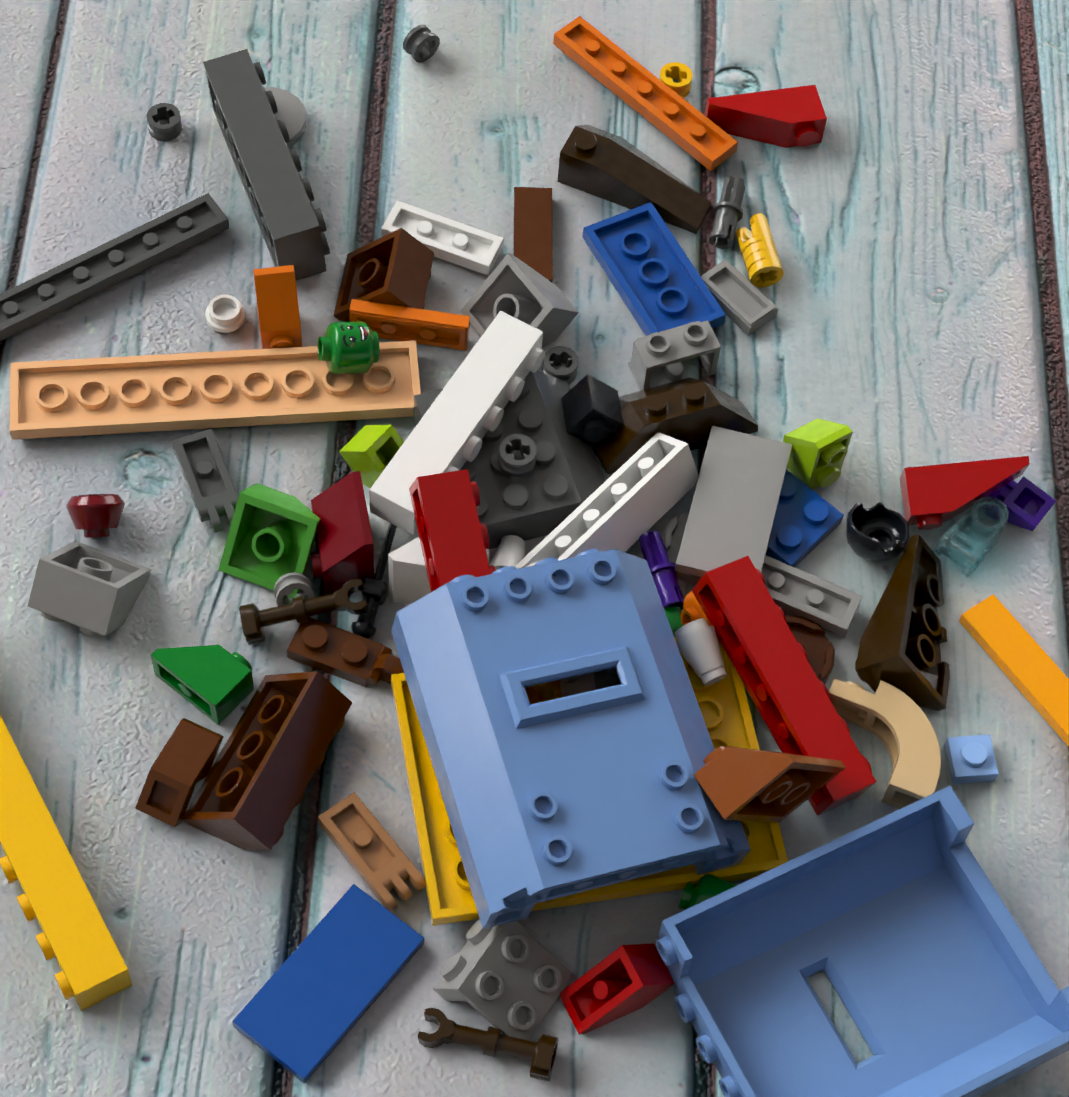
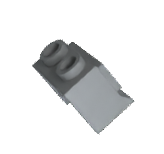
M708 320L691 322L637 338L633 344L631 362H628V366L641 391L651 388L650 378L653 369L663 367L670 381L681 380L684 370L681 361L698 356L707 375L716 374L721 346Z

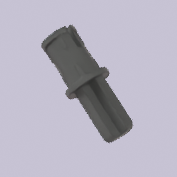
M728 176L724 180L720 201L714 206L713 214L715 219L709 242L711 245L715 244L716 248L728 249L733 246L737 223L743 217L741 204L745 191V181L741 177Z

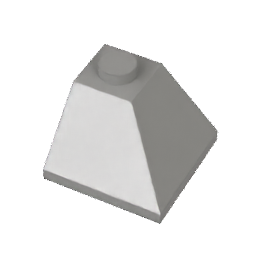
M509 253L460 311L463 315L470 316V324L480 336L484 334L497 314L502 311L543 331L542 348L554 342L579 313L555 284Z

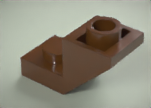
M182 719L150 768L135 809L171 826L176 827L182 822L196 783L207 777L224 736L190 720Z

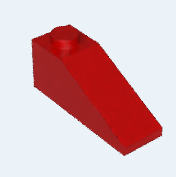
M816 85L707 98L705 116L727 134L785 148L821 143L827 121Z
M1029 456L904 468L900 477L905 520L909 525H917L919 530H931L941 527L942 522L949 521L1023 475L1030 464Z

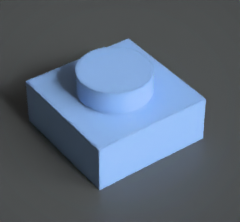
M990 734L947 737L944 747L952 784L996 780L999 773Z

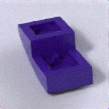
M1023 476L1018 483L1013 480L975 505L1010 524L1033 531L1056 500Z

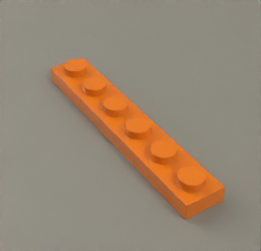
M581 16L554 34L553 44L708 170L712 171L737 151L738 142Z

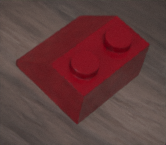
M355 471L311 500L312 512L320 518L314 540L316 541L317 552L310 554L313 577H322L324 593L340 590L349 580L360 579L363 582L365 577L374 579L373 538L361 472Z

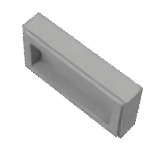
M726 259L701 276L724 313L748 336L777 316L779 308Z

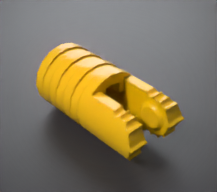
M761 212L754 214L749 220L752 231L746 227H740L736 231V236L750 282L755 287L762 288L779 282L784 275V271L767 218Z

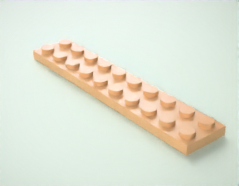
M416 341L380 342L378 362L373 363L367 373L333 374L330 372L326 361L319 360L317 346L10 363V434L12 440L414 417V395L421 394Z

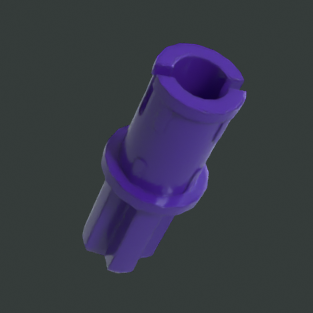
M650 531L640 535L638 539L644 559L647 560L663 608L680 606L682 609L684 596L677 581V571H674L675 563L669 561L660 533L658 531Z

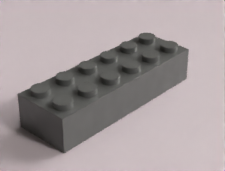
M247 49L204 61L203 64L215 117L274 266L294 265L296 281L327 271L324 255L330 254V249L324 234L327 231L326 224L320 208L314 210L311 203L314 201V196L308 179H302L299 174L302 171L298 154L295 148L290 150L287 142H290L285 122L283 119L277 120L275 113H278L273 93L271 90L265 91L264 86H262L266 84L260 62L253 63Z

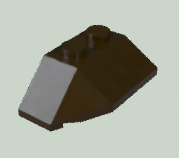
M688 377L620 396L619 400L624 425L597 448L593 447V450L606 473L611 474L627 462L657 432L688 443L690 451L707 446L712 426L752 434L758 432V425L741 401L705 381Z

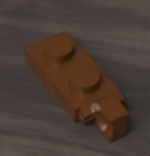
M309 617V621L300 623L287 649V657L291 660L366 688L368 684L377 685L379 680L391 684V674L404 673L400 658L392 655V649L376 641Z

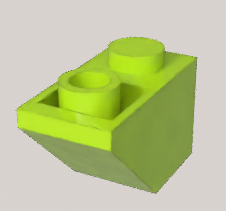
M817 418L784 435L783 442L792 444L787 464L788 470L812 490L818 486L825 488L833 484L841 475V468L848 452L847 449L853 431L848 425Z

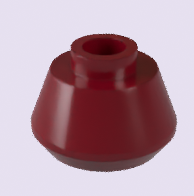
M118 494L72 496L66 504L75 529L84 530V537L110 536L109 528L118 527L125 506V502Z

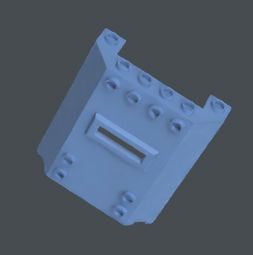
M589 549L573 558L558 560L555 557L546 558L538 561L534 566L519 569L515 566H506L494 571L490 575L480 577L462 575L397 611L391 632L483 929L526 919L536 903L694 864L697 875L737 866L751 849L741 821L724 820L694 776L705 765L703 762L704 758L715 749L647 560L617 549L602 552L598 549ZM616 667L621 682L620 685L531 705L524 688Z
M951 786L662 921L656 946L675 983L673 985L676 994L674 997L675 1007L681 1019L685 1023L691 1021L699 1037L696 1038V1043L703 1059L708 1064L713 1062L722 1078L719 1080V1085L724 1097H979L1069 1051V986L1059 991L965 843L974 822ZM824 970L874 1056L858 1064L856 1063L807 979L808 977Z

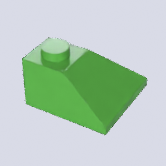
M258 483L248 487L239 493L218 570L274 591V585L281 576L293 572L305 575L320 518L292 495ZM294 589L293 593L287 596L295 598L296 594L300 593V589Z

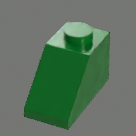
M220 645L156 649L151 654L155 675L217 725L254 690L250 663L237 652L230 654Z

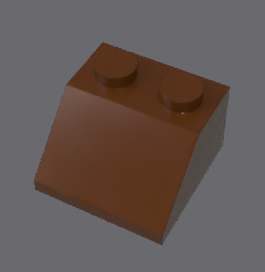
M400 228L348 253L333 316L338 320L350 321L349 309L352 299L424 309L434 252L406 230Z

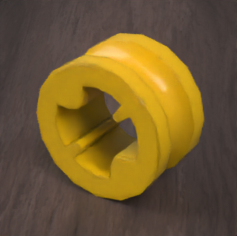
M671 62L662 67L659 78L684 98L690 92L693 74L687 65ZM673 79H678V83L673 82Z

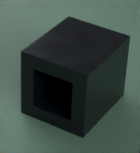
M588 374L561 398L567 433L595 448L624 425L618 390Z

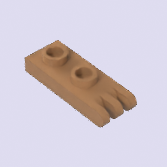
M355 792L318 816L320 827L382 905L390 912L398 907L397 902L389 892L393 889L401 900L405 902L412 897L409 887L404 882L406 879L411 882L417 891H421L426 887V881Z

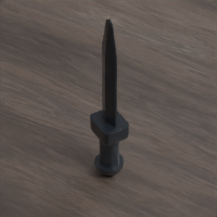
M389 523L374 579L365 577L363 580L365 590L361 591L362 600L367 602L369 611L360 614L357 622H352L351 625L354 634L368 639L376 633V628L373 625L378 607L384 604L388 594V584L382 581L397 528L392 523Z

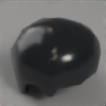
M858 502L848 512L846 523L847 542L858 556L865 560L884 561L896 558L904 552L910 539L909 524L900 513L885 508L881 502L867 509L863 508L861 502Z

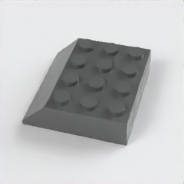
M538 370L535 373L531 371L524 379L525 383L522 392L515 402L509 400L504 407L503 417L498 427L493 432L489 430L482 438V446L476 458L472 462L467 460L460 469H468L470 481H475L478 486L480 506L477 507L480 524L484 523L488 530L489 550L498 548L501 539L507 535L518 536L524 541L549 535L605 482L593 447L568 434L566 431L561 398L570 390L568 382ZM443 389L414 395L415 427ZM513 434H522L531 438L537 448L535 467L529 474L521 477L510 476L504 473L498 463L500 443L504 438ZM512 451L515 460H523L520 451Z

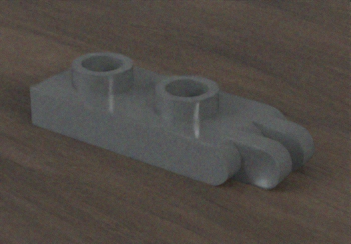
M212 428L172 440L175 455L200 521L209 520L213 532L217 533L223 531L219 517L225 515L230 527L238 495Z

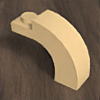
M834 679L828 694L838 715L846 722L862 727L876 735L885 745L890 755L892 765L891 776L881 802L901 809L933 794L940 775L941 754L936 733L921 708L901 690L880 680L876 693L873 694L857 683L842 682Z

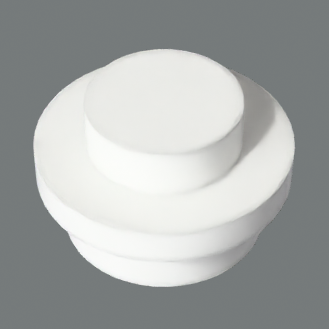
M227 294L216 296L206 308V322L210 328L217 332H233L239 329L245 321L244 306L234 296Z

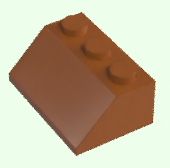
M721 746L704 758L703 762L705 765L694 776L724 820L780 823L846 767L840 760Z

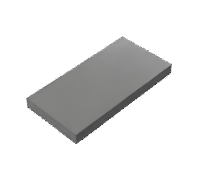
M712 426L674 571L702 577L710 570L749 556L755 568L760 572L762 571L792 444Z

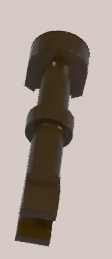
M349 580L340 590L335 591L333 594L304 600L303 596L292 598V603L268 609L259 610L254 603L240 606V618L246 642L248 645L265 642L264 627L292 620H296L297 623L309 621L310 616L336 610L348 611L355 615L366 613L369 611L366 601L355 603L350 601V597L354 592L365 590L362 580Z
M425 1009V1020L435 1022L440 1027L432 1034L419 1031L418 1041L424 1047L435 1048L443 1043H456L482 1049L483 1055L496 1057V1054L500 1053L532 1061L530 1077L550 1081L558 1047V1037L543 1034L537 1042L503 1035L501 1034V1029L489 1027L488 1031L459 1025L447 1019L445 1014L439 1009Z

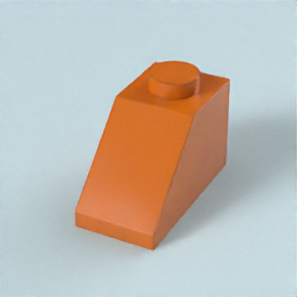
M294 265L253 269L262 349L302 347Z

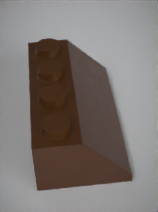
M318 671L265 675L182 820L196 829L243 850H271L273 845L282 837L284 825L293 809L302 801L305 794L304 789L314 771L323 763L325 751L334 735L343 727L344 717L352 702Z

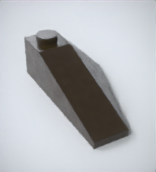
M588 124L577 125L560 151L557 182L620 206L634 209L651 202L664 222L695 234L698 233L711 208L712 202L624 138Z
M919 534L911 536L861 637L855 670L859 678L866 682L875 693L880 680L901 690L919 707L940 711L946 709L950 681L949 664L945 661L941 662L940 644L947 642V632L941 626L937 607L944 604L941 560Z

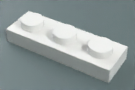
M396 201L381 228V237L403 228L433 251L434 257L489 276L503 249V237L400 201Z

